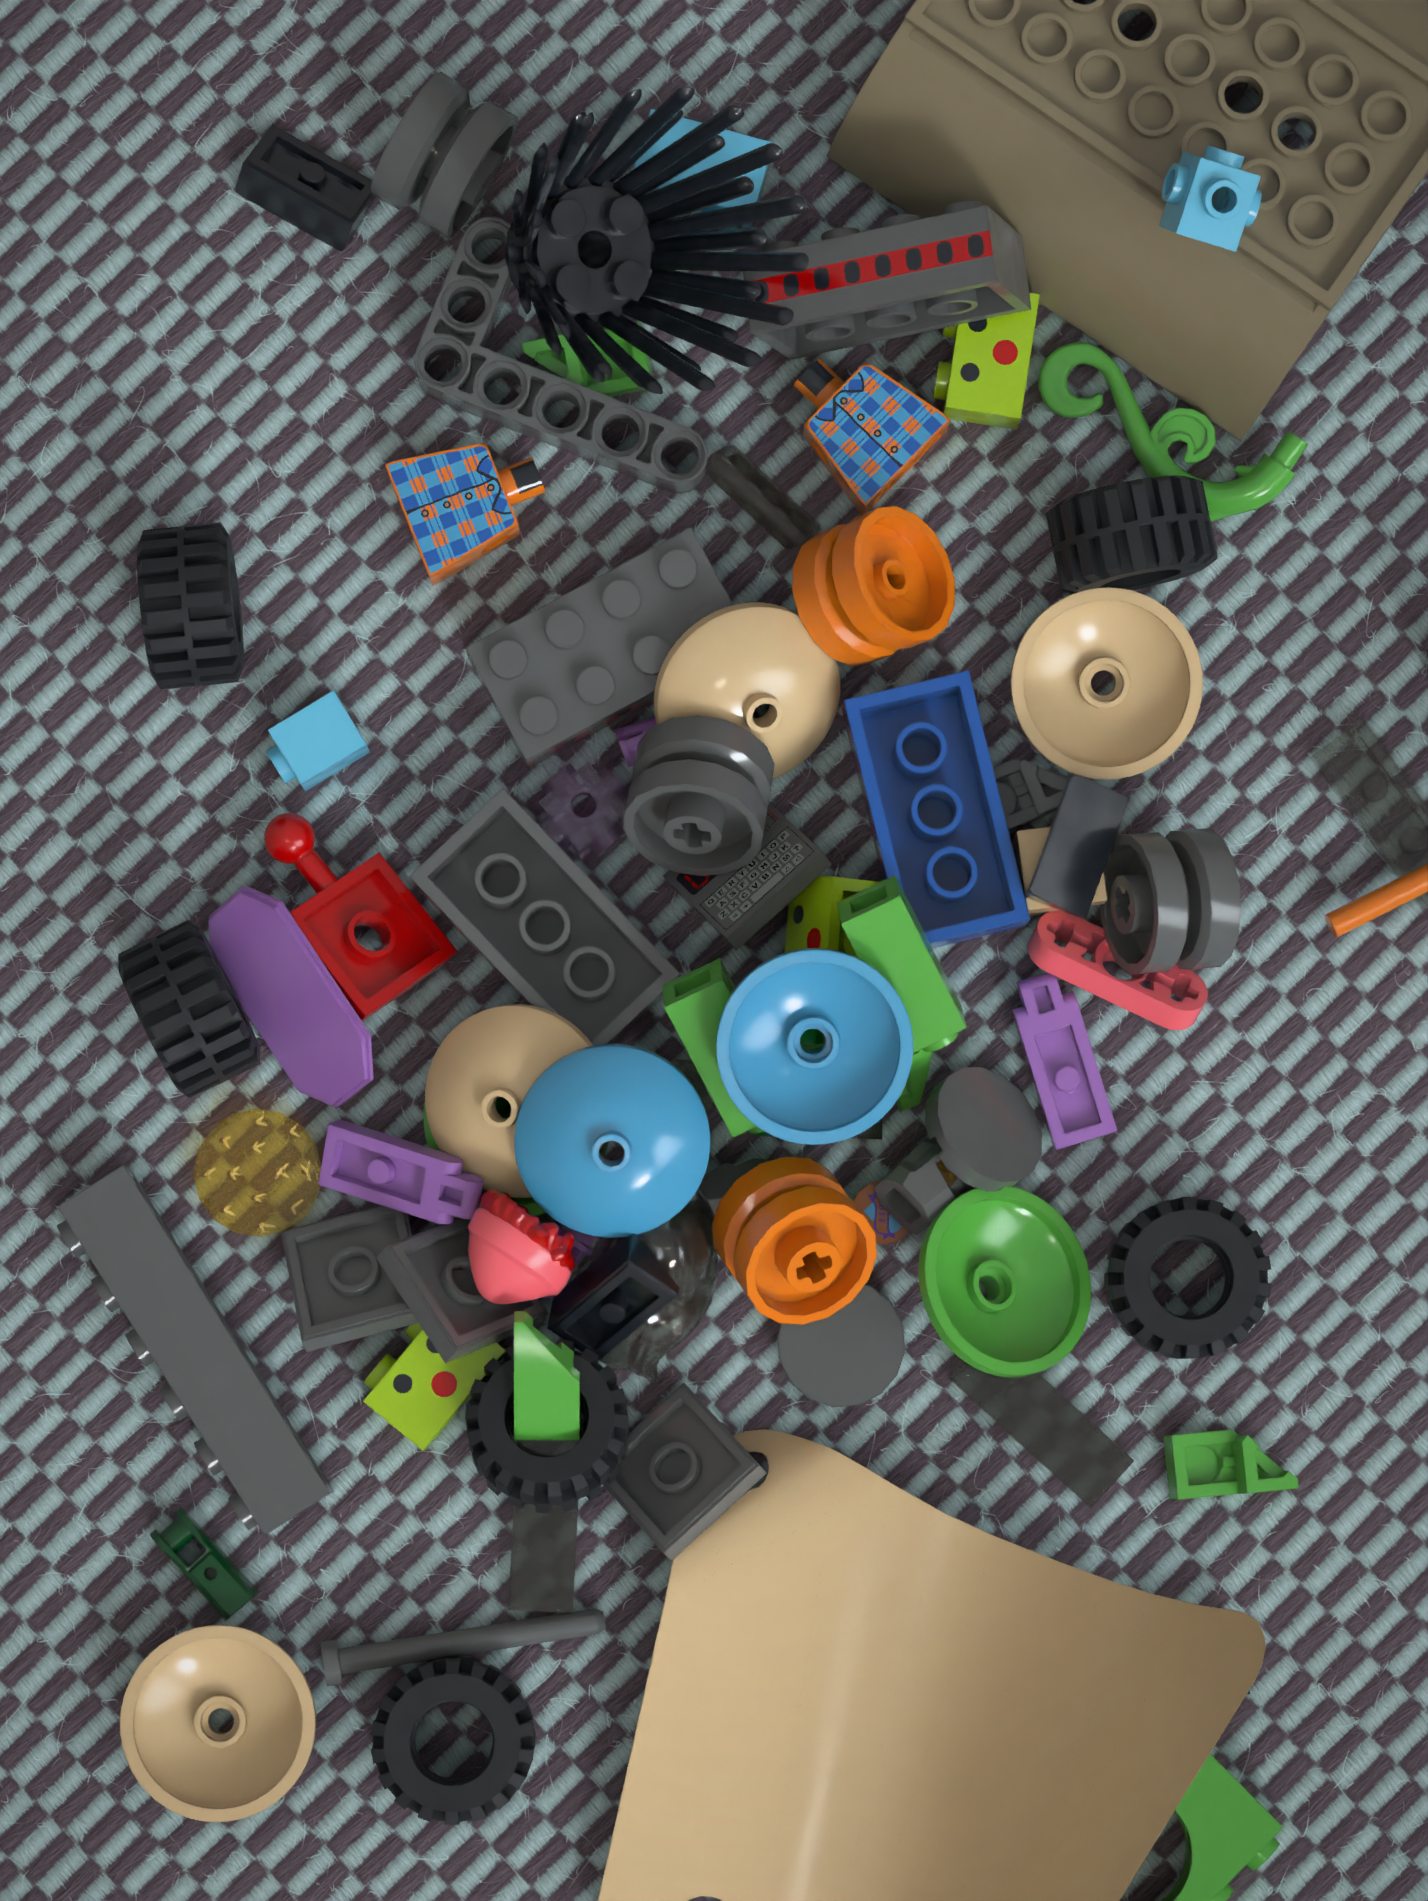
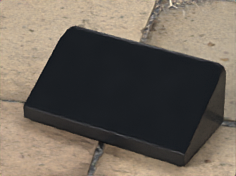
M273 124L243 162L235 187L236 192L240 196L339 251H343L350 243L376 198L371 192V179Z
M1071 772L1025 898L1086 919L1130 798Z
M633 1233L630 1236L623 1237L567 1284L558 1295L554 1296L547 1329L564 1340L572 1341L574 1347L581 1352H584L587 1347L598 1355L599 1361L677 1297L680 1288L645 1241L638 1234Z

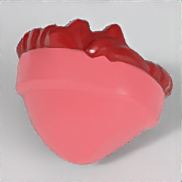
M490 1189L482 1194L480 1198L481 1208H478L473 1213V1217L467 1226L469 1231V1263L474 1282L481 1296L494 1304H512L558 1295L566 1286L571 1276V1271L575 1267V1260L571 1252L574 1244V1235L571 1232H567L563 1236L558 1235L559 1226L552 1222L540 1224L538 1217L528 1214V1208L525 1205H517L516 1202L510 1199L511 1197L508 1193H500L497 1189Z

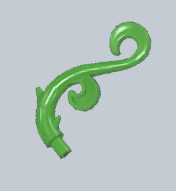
M1073 342L1058 347L1045 359L1040 369L1038 388L1042 400L1053 413L1064 418H1080L1091 415L1103 405V395L1100 393L1089 398H1078L1070 392L1067 387V378L1070 371L1076 365L1087 364L1101 372L1111 391L1134 455L1149 477L1179 475L1203 481L1211 522L1259 509L1275 499L1296 475L1291 470L1308 445L1305 441L1287 430L1270 457L1263 454L1258 464L1252 466L1237 465L1234 472L1241 477L1226 482L1203 480L1181 469L1171 458L1169 448L1176 441L1186 443L1187 453L1184 460L1187 464L1197 463L1207 458L1216 445L1215 427L1206 415L1195 409L1178 407L1166 412L1151 430L1125 376L1116 362L1100 348L1090 343Z

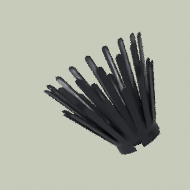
M691 87L677 89L589 177L587 176L641 99L642 90H633L622 98L569 173L594 123L593 112L586 115V112L577 114L570 121L558 153L553 156L545 176L544 171L548 154L545 142L536 151L532 162L525 207L523 193L517 189L512 203L513 222L507 232L505 260L511 282L518 290V297L526 315L531 310L532 301L546 343L551 350L559 357L561 356L562 346L552 321L553 318L581 364L592 378L605 382V374L612 377V368L588 336L637 386L656 394L663 393L661 384L634 360L598 323L696 389L702 391L712 390L715 388L713 380L700 372L701 367L697 362L625 315L742 366L752 367L761 361V356L755 351L734 343L738 339L737 331L656 299L784 326L791 322L794 312L787 307L754 301L761 293L759 283L676 270L802 272L806 270L809 264L808 256L800 252H710L761 247L767 239L765 231L761 228L707 232L800 214L805 210V201L799 195L785 196L683 216L752 193L754 190L753 181L749 177L741 175L781 159L783 151L777 144H766L651 192L720 151L725 146V140L718 134L738 122L744 116L743 109L738 106L732 105L724 108L617 180L681 120L683 116L681 109L692 99L695 93V89Z

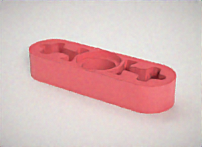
M1051 911L1044 914L1039 919L1028 941L1027 949L1029 956L1040 969L1170 1030H1184L1191 1027L1208 998V990L1204 981L1192 970L1179 969L1176 965L1168 972L1131 974L1132 979L1128 980L1112 976L1103 966V962H1116L1107 944L1104 929L1064 911ZM1057 939L1062 941L1063 943H1065V946L1061 947L1057 945L1056 943H1054V940ZM1086 952L1093 955L1090 961L1084 959ZM1145 980L1151 982L1149 989L1142 986ZM1171 994L1181 998L1178 1002L1170 998Z

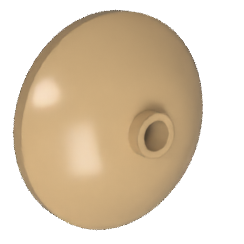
M1111 587L1094 588L1073 593L1058 600L1044 610L1029 626L1014 656L1010 681L1011 697L1017 720L1032 745L1046 759L1068 772L1083 777L1104 780L1121 779L1143 773L1157 766L1174 753L1183 743L1192 729L1200 709L1203 692V672L1200 657L1192 637L1181 621L1168 608L1158 601L1135 591ZM1102 670L1109 672L1114 679V686L1106 695L1096 694L1091 687L1092 677L1095 673Z
M763 602L728 606L707 615L692 625L668 652L655 685L654 713L656 724H660L670 718L699 715L727 720L747 729L767 746L775 764L773 779L788 773L806 760L828 733L839 704V667L837 660L832 659L813 642L797 612L783 606ZM769 704L768 711L762 717L753 718V713L758 706Z
M501 1005L481 1011L461 1022L446 1036L437 1049L426 1080L425 1108L427 1120L440 1151L462 1158V1171L484 1179L482 1189L486 1191L497 1189L498 1192L508 1193L513 1198L532 1197L522 1180L515 1156V1127L521 1104L529 1088L546 1068L563 1056L578 1049L593 1046V1044L579 1028L567 1019L552 1011L532 1005ZM498 1097L505 1098L511 1105V1115L508 1119L500 1116L496 1110L495 1103Z
M208 1625L193 1628L175 1635L160 1644L143 1660L132 1676L123 1698L120 1716V1735L123 1751L132 1773L144 1790L167 1809L184 1817L206 1822L240 1820L253 1816L276 1803L291 1789L305 1769L313 1749L316 1732L314 1699L309 1684L298 1664L282 1647L271 1639L252 1630L230 1625ZM224 1708L231 1712L234 1724L230 1731L222 1733L212 1727L210 1717L215 1709Z

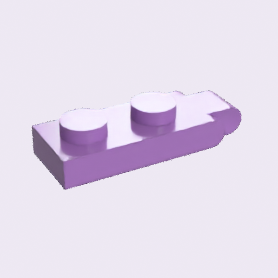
M1050 973L1017 981L1023 1007L1013 1009L1012 1014L1054 1151L1117 1132L1074 992L1062 994L1057 977Z
M338 1120L328 1124L318 1185L435 1223L451 1224L453 1223L454 1216L472 1219L473 1213L480 1206L484 1179L462 1171V1158L344 1120Z

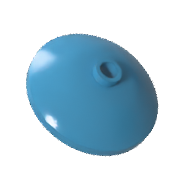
M805 948L789 951L765 961L747 974L737 985L726 1002L719 1020L716 1037V1056L721 1079L728 1095L740 1112L754 1125L772 1136L785 1141L809 1145L829 1144L849 1139L864 1132L882 1119L893 1107L901 1095L910 1074L913 1059V1034L908 1013L900 996L878 970L867 962L841 951ZM808 1029H818L824 1034L825 1038L820 1048L807 1050L800 1044L801 1035Z
M625 1044L593 1045L578 1049L555 1061L542 1072L529 1088L521 1104L516 1121L514 1137L515 1156L526 1188L538 1205L552 1218L584 1234L607 1238L627 1237L633 1233L641 1234L659 1227L678 1214L688 1204L700 1186L706 1172L710 1153V1128L705 1107L695 1087L668 1060L654 1052ZM607 1141H616L623 1146L625 1152L618 1160H606L599 1152L601 1145Z

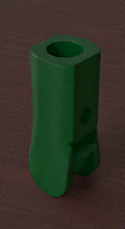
M179 1507L175 1511L177 1518L161 1533L155 1529L150 1533V1536L220 1616L227 1621L259 1591L200 1525L182 1507ZM196 1537L207 1551L190 1566L178 1551Z

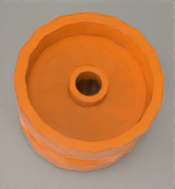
M898 506L876 508L855 517L848 524L836 525L814 535L801 546L793 565L792 592L800 620L813 642L828 656L850 666L871 664L893 655L899 649L911 648L933 639L947 627L955 606V580L945 549L935 532L921 518Z
M782 1157L757 1165L733 1183L720 1200L712 1222L714 1249L758 1312L778 1323L804 1325L830 1317L852 1302L870 1278L877 1258L876 1235L865 1216L853 1200L847 1196L830 1170L809 1158Z

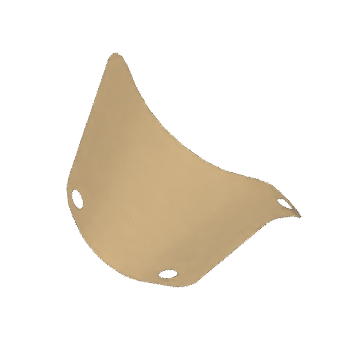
M765 1429L744 1431L733 1435L747 1452H759L767 1457L769 1464L766 1480L759 1487L748 1490L673 1559L598 1901H689L699 1896H711L722 1901H1120L1257 1678L1266 1649L1265 1636L1259 1621L1242 1611L1197 1605L1120 1584L996 1537L938 1510L854 1460L816 1442L782 1431Z

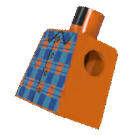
M819 358L803 372L794 384V387L818 409L804 424V438L861 514L869 512L947 432L950 419L944 413L867 362L844 382Z
M486 443L406 458L385 464L388 476L432 586L443 582L520 534V529L512 505L546 492L532 457L497 470Z

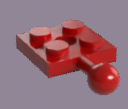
M284 813L276 816L269 822L264 833V844L268 853L281 863L295 864L298 871L317 893L292 910L290 914L362 1022L448 963L458 952L380 852L340 879H337L319 854L313 849L315 833L307 819L295 813ZM363 925L374 929L382 940V950L370 951L363 948L355 938L354 927Z

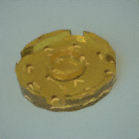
M252 1109L231 1114L213 1128L208 1137L206 1136L197 1152L194 1179L199 1200L214 1220L235 1233L265 1237L288 1230L307 1216L320 1194L321 1185H319L322 1163L317 1145L303 1126L280 1112Z

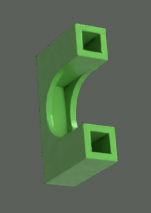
M896 875L837 902L841 925L857 957L878 970L900 996L911 1023L913 1053L921 1049L925 1052L936 1051L953 1042L958 1036V1032L967 1028L962 1006ZM721 958L662 985L664 1008L733 1138L746 1131L750 1134L764 1131L749 1121L735 1106L725 1089L719 1072L716 1056L717 1029L724 1006L736 988ZM823 1043L801 1046L807 1050H816Z
M1211 1754L1207 1757L1174 1811L1184 1832L1186 1844L1185 1862L1177 1883L1161 1901H1227L1234 1892V1889L1228 1883L1246 1865L1252 1871L1259 1868L1280 1845L1274 1838L1283 1828L1280 1823Z

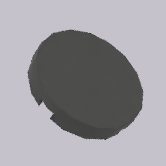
M962 1067L934 1086L926 1101L925 1126L930 1139L936 1136L937 1142L943 1150L937 1155L948 1170L964 1183L984 1191H1000L1004 1187H1012L1034 1171L1042 1155V1132L1034 1109L1015 1085L1001 1074L983 1067Z
M864 1285L852 1302L830 1317L804 1325L781 1323L777 1335L779 1361L790 1383L808 1399L831 1407L861 1405L882 1394L898 1375L905 1353L903 1324L892 1303L868 1285Z

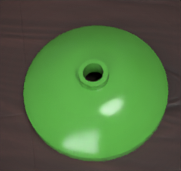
M1011 1186L1004 1187L1000 1191H984L976 1188L956 1197L940 1211L929 1225L922 1242L918 1264L922 1301L936 1332L959 1358L972 1367L991 1375L1023 1377L1044 1371L1068 1355L1080 1339L1087 1323L1091 1303V1282L1087 1261L1076 1235L1064 1218L1052 1206L1030 1192ZM979 1282H981L986 1289V1299L980 1291Z

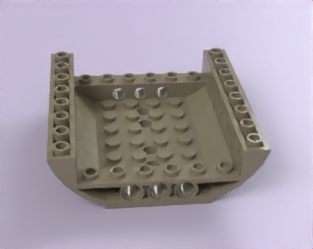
M916 0L865 81L841 124L826 157L909 214L918 215L921 219L943 215L946 206L957 202L977 201L982 203V206L987 205L1022 236L1029 293L1040 294V304L1175 397L1206 415L1210 421L1242 441L1279 388L1289 370L1428 172V0H1096L1085 5L1075 3L1072 0ZM1129 10H1141L1151 17L1154 23V32L1145 40H1130L1119 29V17ZM1236 82H1245L1252 85L1259 93L1260 106L1255 111L1247 114L1233 111L1225 101L1224 92L1226 88ZM1287 119H1301L1311 127L1313 143L1302 150L1289 149L1279 139L1278 126ZM1207 145L1244 156L1241 169L1261 176L1257 189L1261 190L1262 194L1260 208L1254 222L1249 227L1244 226L1236 252L1176 234L1159 226L1166 205V201L1162 200L1163 183L1172 164H1179L1183 151L1203 157Z

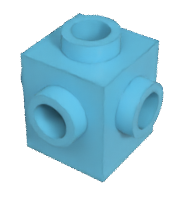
M1207 145L1203 157L1183 151L1179 164H1172L1163 183L1162 200L1166 201V205L1159 226L1176 234L1236 252L1244 226L1249 227L1254 222L1260 208L1262 194L1261 190L1257 189L1261 176L1241 169L1244 156Z

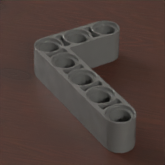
M494 217L481 218L470 224L462 236L416 350L414 359L415 370L419 385L425 394L436 401L663 490L681 494L697 488L706 477L708 450L700 434L691 428L486 348L512 282L505 258L498 264L487 265L479 262L473 254L477 245L487 239H497L506 244L510 225L502 219ZM462 297H476L482 301L485 306L484 313L474 322L462 323L455 320L450 314L454 302ZM448 354L456 357L461 362V370L456 377L449 381H436L427 374V366L436 356ZM501 377L511 378L521 387L520 393L509 404H495L485 395L486 388L490 382ZM559 400L570 401L580 411L579 417L569 427H554L544 418L545 410L550 404ZM617 423L628 424L636 430L639 437L635 445L628 450H612L603 441V434L607 428ZM676 446L687 447L697 456L698 462L694 469L688 473L674 474L668 471L662 464L661 460L665 452Z

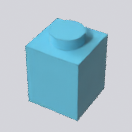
M334 690L268 729L276 745L268 749L266 753L285 784L297 777L305 791L370 753L367 744Z

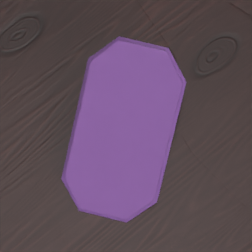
M248 886L241 887L209 915L211 947L241 1006L296 1089L305 1095L337 1108L374 1079L371 1034L284 903Z

